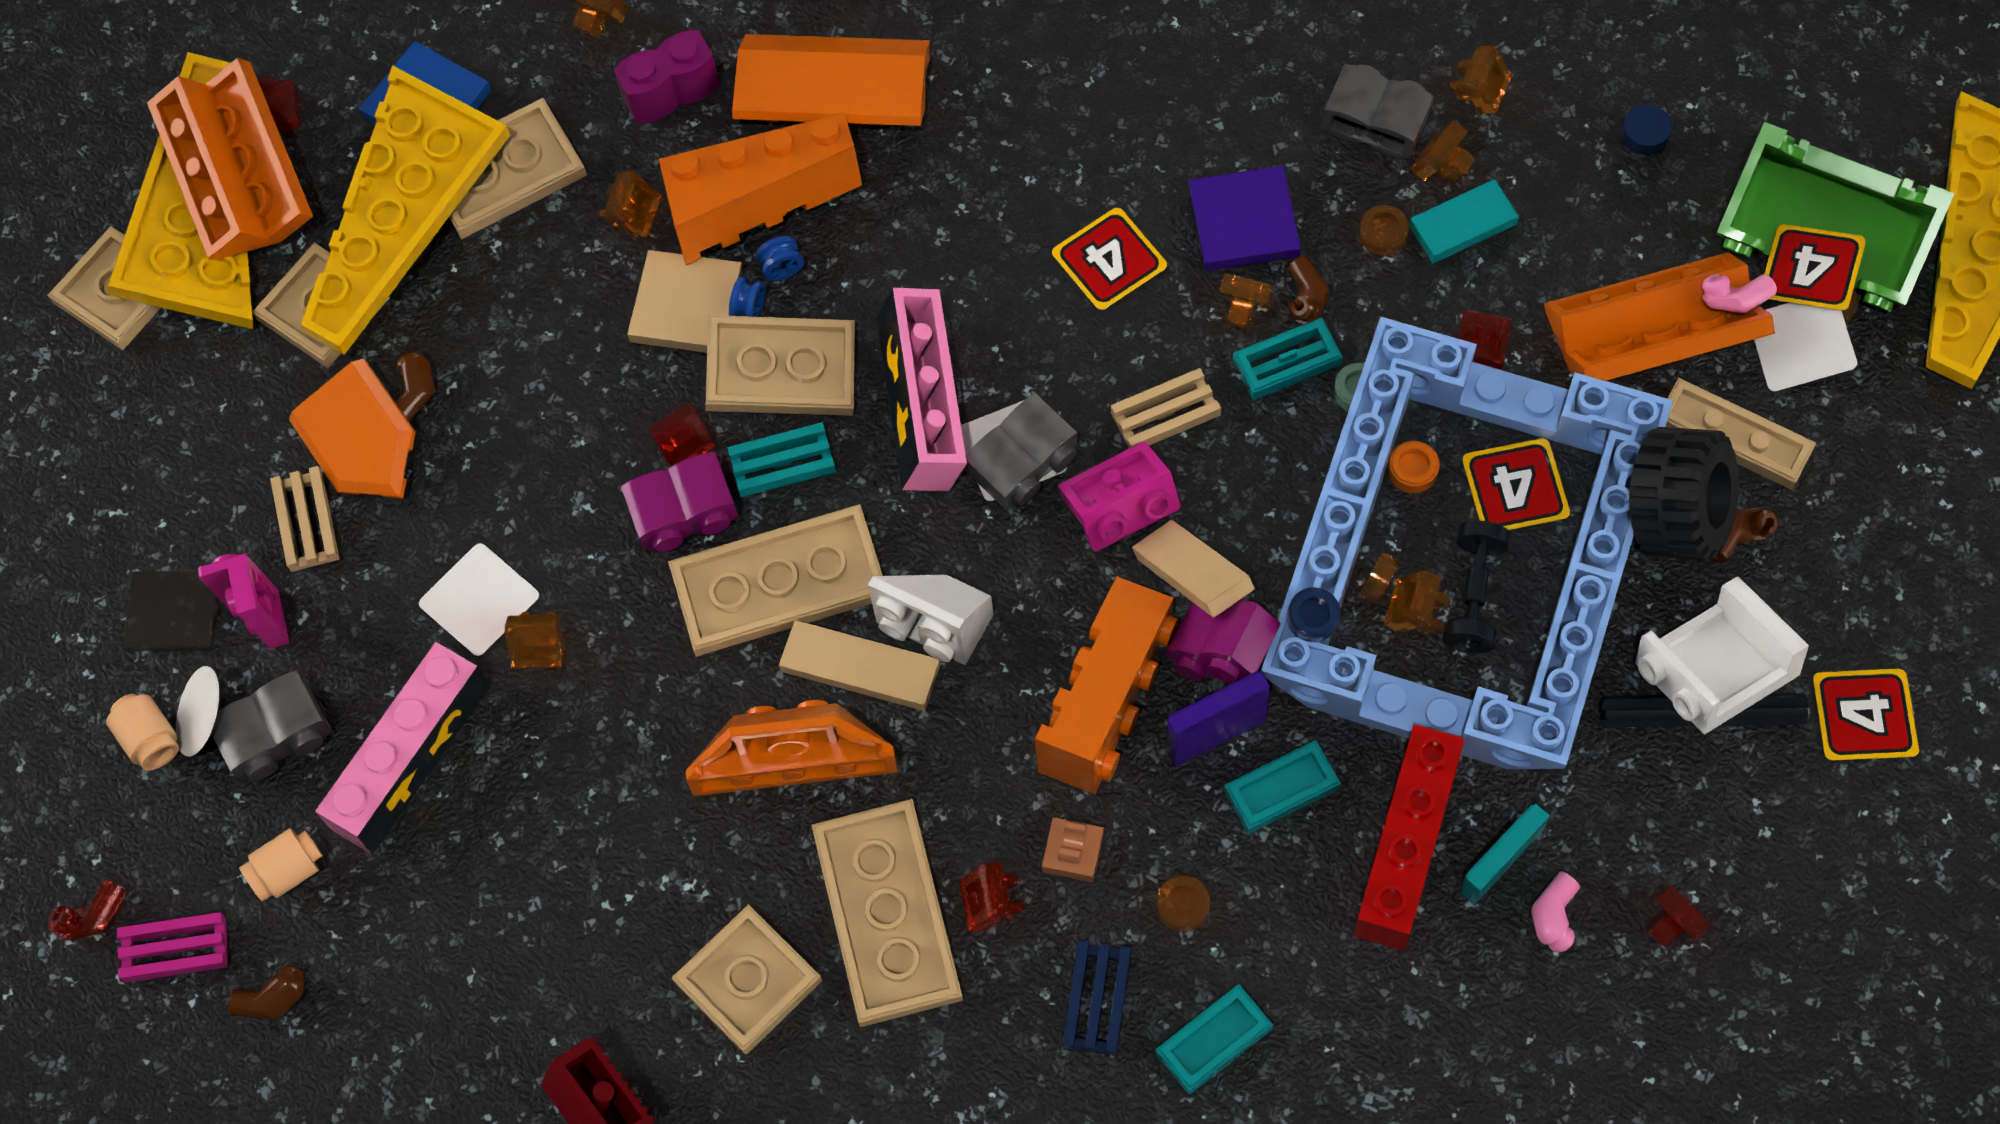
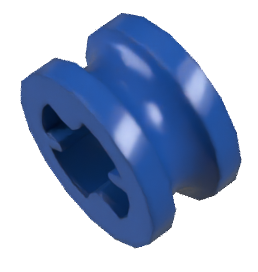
M790 236L776 237L758 248L756 258L758 263L763 266L762 272L767 280H784L798 273L803 267L804 259L802 254L797 251L798 245L794 238Z
M738 277L730 297L729 316L760 317L766 296L765 282L757 280L754 284H750L748 278Z

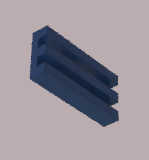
M1078 940L1063 1048L1113 1056L1117 1055L1131 947L1121 946L1119 949L1110 947V944L1100 943L1098 946L1089 944V941ZM1090 957L1097 958L1086 1038L1082 1039L1076 1038L1087 960ZM1108 960L1118 961L1107 1042L1097 1041Z

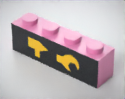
M892 288L877 316V325L902 490L949 491L967 464L940 290Z
M434 643L315 810L332 831L373 855L490 688L478 666L439 643Z

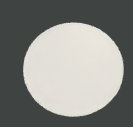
M209 666L199 668L191 676L183 691L177 711V744L180 752L189 757L197 754L203 748L211 734L217 716L219 683L215 671Z

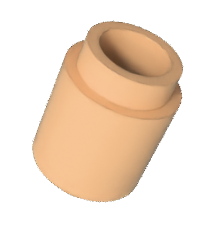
M128 694L118 699L112 705L106 725L132 763L141 765L146 771H151L166 765L177 755L179 751V746L176 743L177 734L151 696L146 694Z
M289 828L249 854V861L240 866L239 869L254 893L263 902L272 895L276 899L320 871L315 861L322 857V854L306 830L296 835L293 829Z

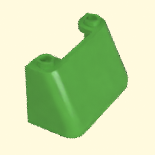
M1764 122L1717 230V235L1725 239L1722 247L1750 258L1753 250L1769 256L1776 230L1782 224L1860 235L1866 239V244L1854 289L1865 293L1862 302L1887 312H1891L1894 304L1905 306L1955 193L1931 184L1929 188L1917 185V188L1914 189L1912 188L1913 180L1907 178L1902 180L1812 146L1809 141L1801 139L1797 145L1794 143L1795 138L1786 135L1788 130Z

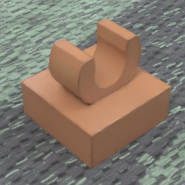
M1053 817L1042 862V873L1094 883L1104 837V827Z

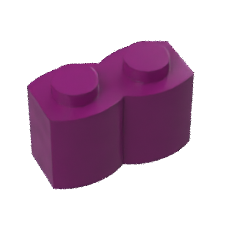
M699 30L677 33L661 43L656 50H644L632 54L614 68L622 99L636 124H648L658 121L674 111L678 104H691L703 100L720 86L713 54Z
M715 452L688 458L669 469L639 476L621 486L638 537L645 551L655 549L657 552H666L680 546L683 543V539L689 535L700 532L705 535L719 533L728 528L731 521L739 517Z
M1239 600L1214 618L1191 602L1165 655L1176 663L1174 666L1175 670L1190 680L1202 681L1204 677L1218 678L1224 682L1234 683L1237 679H1242L1258 671L1281 623L1259 604L1247 600Z

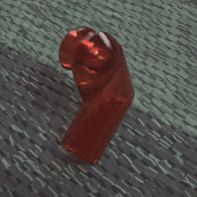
M103 880L89 906L76 909L60 906L54 909L48 919L49 928L57 933L60 939L65 941H75L99 934L106 929L127 891L110 881Z

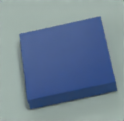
M416 41L412 43L394 65L476 110L492 91L489 82ZM389 73L359 108L362 117L373 124H376L374 116L379 101L384 102L390 85L387 80Z

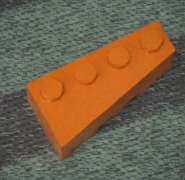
M845 113L659 159L674 226L686 265L701 259V251L720 243L722 248L741 241L740 233L764 223L766 228L783 222V217L787 212L801 206L809 210L862 186L855 147Z

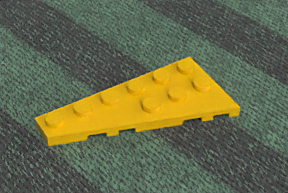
M187 52L180 76L206 84L227 67L230 62ZM159 135L108 283L109 295L253 329L248 251L217 260L208 259Z
M393 65L387 79L390 85L384 102L379 101L374 116L376 124L370 141L364 144L342 206L344 215L339 229L333 231L329 243L331 251L324 271L317 276L300 324L306 334L343 355L346 354L511 136L507 125Z
M1961 91L1956 100L1946 190L1955 194L1942 221L1925 367L1972 389L2000 338V108Z

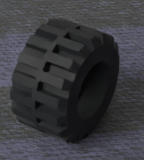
M1657 427V429H1652L1648 433L1647 438H1644L1634 462L1629 489L1631 525L1636 542L1640 544V548L1644 553L1713 559L1723 549L1734 524L1739 497L1737 460L1732 443L1724 432L1718 430Z

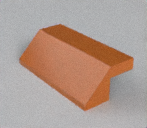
M745 34L738 48L732 118L808 122L845 113L847 123L921 126L925 112V73L930 60V40Z
M236 58L206 84L177 76L147 102L208 259L217 260L281 243L313 217L251 62Z
M1729 252L1544 303L1545 313L1569 372L1573 375L1576 372L1604 381L1775 334L1773 315L1760 306L1747 313H1737L1711 309L1702 298L1705 294L1702 284L1711 275L1727 276L1730 280V287L1741 288L1750 282L1748 265Z

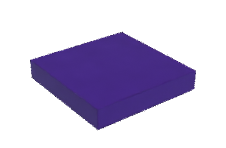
M1283 166L1189 180V193L1205 271L1300 257L1301 247Z
M1256 671L1168 716L1167 754L1175 767L1266 722L1270 686L1261 671Z

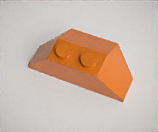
M809 700L798 704L797 708L777 710L772 706H757L747 710L746 714L733 715L686 769V781L693 796L898 773V766L893 746L837 703L828 704L823 700Z

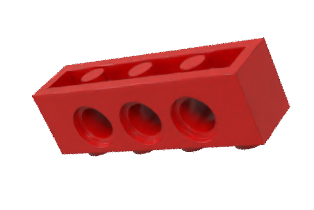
M1417 724L1413 725L1357 918L1354 937L1405 952L1465 738Z

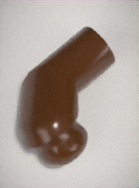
M1301 256L1288 266L1289 273L1300 288L1295 301L1290 302L1289 311L1298 323L1306 324L1322 316L1330 290L1309 257Z
M419 352L404 353L398 358L396 363L397 371L401 372L405 390L396 399L395 403L409 422L435 391L431 364Z
M1762 508L1737 510L1728 540L1721 552L1717 553L1716 557L1712 560L1718 563H1727L1738 543L1759 541L1772 536L1778 529L1776 514L1769 509Z
M288 965L281 968L278 974L261 991L233 989L228 1005L230 1015L263 1019H278L282 1017L303 995L306 983L305 973L296 966Z

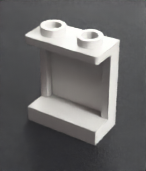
M1737 576L1722 585L1718 603L1660 639L1652 631L1641 636L1635 664L1638 666L1642 677L1651 685H1656L1672 701L1677 713L1683 719L1691 721L1705 735L1800 676L1809 645Z

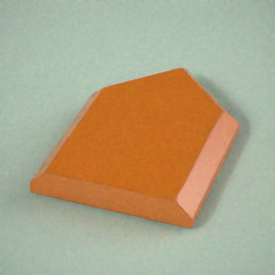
M365 359L350 362L291 412L289 421L337 492L352 495H381L387 498L403 499L407 481L404 478L408 451L413 449L416 431Z

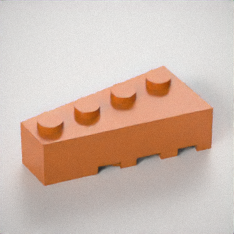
M1116 576L1090 629L1089 639L1095 642L1092 648L1087 646L1080 648L1073 662L1069 678V684L1073 685L1071 691L1060 687L1052 703L1053 712L1049 726L1042 724L1035 737L1038 773L1096 795L1102 780L1111 781L1120 759V753L1115 751L1122 734L1128 737L1131 735L1140 713V708L1134 706L1141 689L1149 692L1156 679L1160 663L1154 661L1160 645L1168 647L1175 635L1179 618L1173 617V597Z

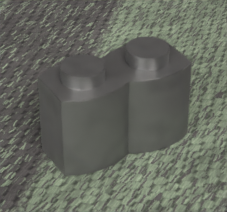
M1344 64L1324 109L1321 128L1339 138L1357 143H1366L1375 150L1394 157L1411 159L1429 117L1434 96L1417 82L1410 80H1388L1371 66Z
M1034 393L1020 403L999 426L987 433L966 454L967 464L964 470L1005 510L1012 507L1015 503L1024 505L1039 491L1041 487L1039 480L1052 470L1056 473L1061 472L1075 458L1077 451L1074 448L1077 446V432Z
M296 670L268 682L251 696L237 700L218 710L211 734L230 772L243 782L246 780L259 781L267 778L277 770V764L287 756L293 754L302 756L315 751L323 744V739L332 732V729L307 681Z

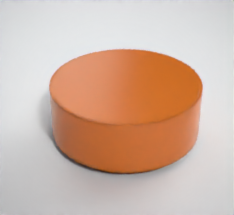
M1408 441L1398 445L1391 453L1389 459L1388 475L1391 482L1399 490L1407 493H1421L1428 490L1437 479L1440 465L1438 455L1432 447L1420 441Z

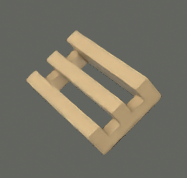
M1198 368L1111 405V414L1128 448H1131L1143 441L1150 446L1221 416V407L1218 401L1214 400L1213 391L1209 384L1206 385L1204 374ZM1195 388V390H1193V391H1190V392H1188V393H1186V394H1183V395H1181V396H1178V395H1180V394H1182V393H1185V392H1187V391L1192 390V389ZM1200 401L1204 404L1202 407L1135 435L1132 431L1152 421L1171 416L1176 411Z
M319 466L309 468V473L303 475L299 471L289 473L290 478L283 480L280 476L270 478L286 565L289 570L294 572L340 560L323 472ZM309 486L313 488L325 550L318 553L316 552L304 490L305 487ZM293 491L305 552L303 557H299L287 497V492Z

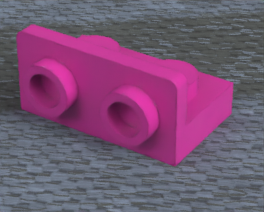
M1145 441L1057 485L1062 500L1083 526L1088 544L1095 552L1178 511L1181 507L1170 470Z
M246 553L241 555H222L214 559L212 564L198 568L199 579L230 610L234 618L240 617L245 622L251 635L256 634L270 649L290 643L279 590Z

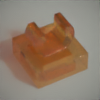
M571 0L580 7L576 13L573 26L580 28L582 33L599 38L604 30L606 18L623 23L629 6L621 0Z
M1477 46L1472 59L1460 61L1458 64V68L1464 76L1463 80L1451 81L1449 86L1458 99H1471L1479 113H1497L1512 74L1494 46Z
M1453 119L1434 135L1410 170L1423 181L1438 170L1445 179L1452 183L1456 182L1461 174H1466L1475 161V158L1468 151L1457 147L1468 131Z
M634 171L618 172L614 185L606 191V195L609 196L606 208L600 210L598 215L611 226H620L633 238L646 237L649 234L662 195Z
M1224 273L1219 290L1223 299L1232 301L1227 321H1229L1230 325L1245 329L1249 328L1254 307L1270 311L1275 293L1272 285Z
M1423 570L1396 579L1384 625L1398 633L1415 628L1425 633L1443 629L1444 623L1432 616L1434 608L1439 609L1449 606L1451 601L1445 593L1438 591L1442 578L1427 570Z
M548 611L547 615H529V612H522L520 615L507 616L504 629L512 668L562 667L565 653L558 614L556 615L554 611Z

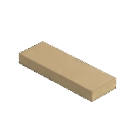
M1679 377L1667 398L1673 400L1666 427L1724 432L1732 443L1738 465L1793 490L1816 445V442Z
M1172 519L1132 546L1139 562L1213 618L1255 589L1248 574Z
M794 620L779 663L780 671L783 673L926 711L941 666L940 659L797 620Z

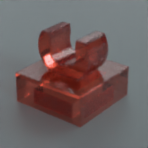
M273 76L258 79L278 131L301 128L297 89L292 79L277 82Z
M1468 310L1463 311L1458 339L1477 344L1473 362L1499 370L1503 369L1512 319Z
M689 403L673 410L671 414L659 422H655L647 429L669 468L688 458L705 454L716 447L696 410Z
M982 863L959 881L969 931H987L1001 920L1012 918L1025 909L1024 902L1014 903L1009 901L1007 890L1013 888L1020 881L1019 877L1015 874H1004L1001 863Z
M1670 886L1656 900L1668 914L1658 921L1649 932L1664 947L1668 948L1684 931L1694 940L1700 941L1714 926L1677 888Z

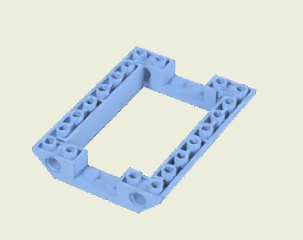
M1380 316L1278 619L1281 624L1269 646L1261 672L1265 678L1308 708L1408 739L1414 724L1465 738L1461 755L1505 769H1565L1634 536L1629 511V489L1634 462L1644 438H1647L1648 433L1652 429H1657V427H1666L1673 400L1574 372L1568 390L1473 362L1477 346L1475 343ZM1409 399L1602 455L1527 706L1508 701V695L1479 686L1477 687L1474 700H1470L1374 670L1377 656L1375 654L1346 646L1345 650L1329 646L1331 636L1320 642H1306L1296 637L1288 627L1286 619L1288 606L1293 597L1303 589L1311 587L1324 589L1336 598L1341 608Z

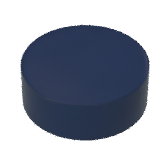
M1650 104L1638 105L1626 114L1621 128V137L1625 145L1632 151L1640 154H1653L1663 149L1667 144L1672 130V122L1669 115L1660 107Z
M1317 587L1306 588L1298 592L1291 600L1286 613L1287 624L1291 632L1306 642H1320L1330 637L1338 626L1341 617L1340 606L1336 598L1330 592Z

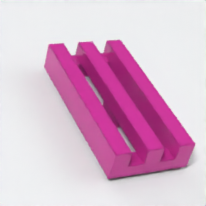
M221 912L117 928V938L121 941V947L117 948L118 959L121 960V968H118V979L124 983L228 967L226 917ZM214 930L213 934L134 945L136 941ZM215 947V954L135 966L136 958Z

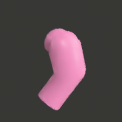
M1719 274L1707 277L1702 284L1705 292L1702 298L1711 309L1737 313L1749 312L1776 295L1777 292L1775 282L1770 276L1765 274L1760 275L1741 288L1730 287L1729 278Z
M1559 871L1534 902L1531 910L1536 936L1542 944L1548 945L1554 952L1566 951L1574 943L1575 934L1569 927L1565 907L1581 888L1573 877L1563 871Z

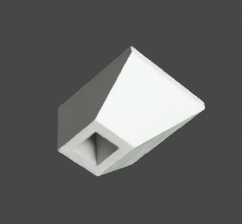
M948 575L873 576L868 583L876 623L879 624L878 627L885 634L896 640L905 641L907 637L924 645L923 649L929 655L943 662H950L953 659L966 665L994 615L992 597Z

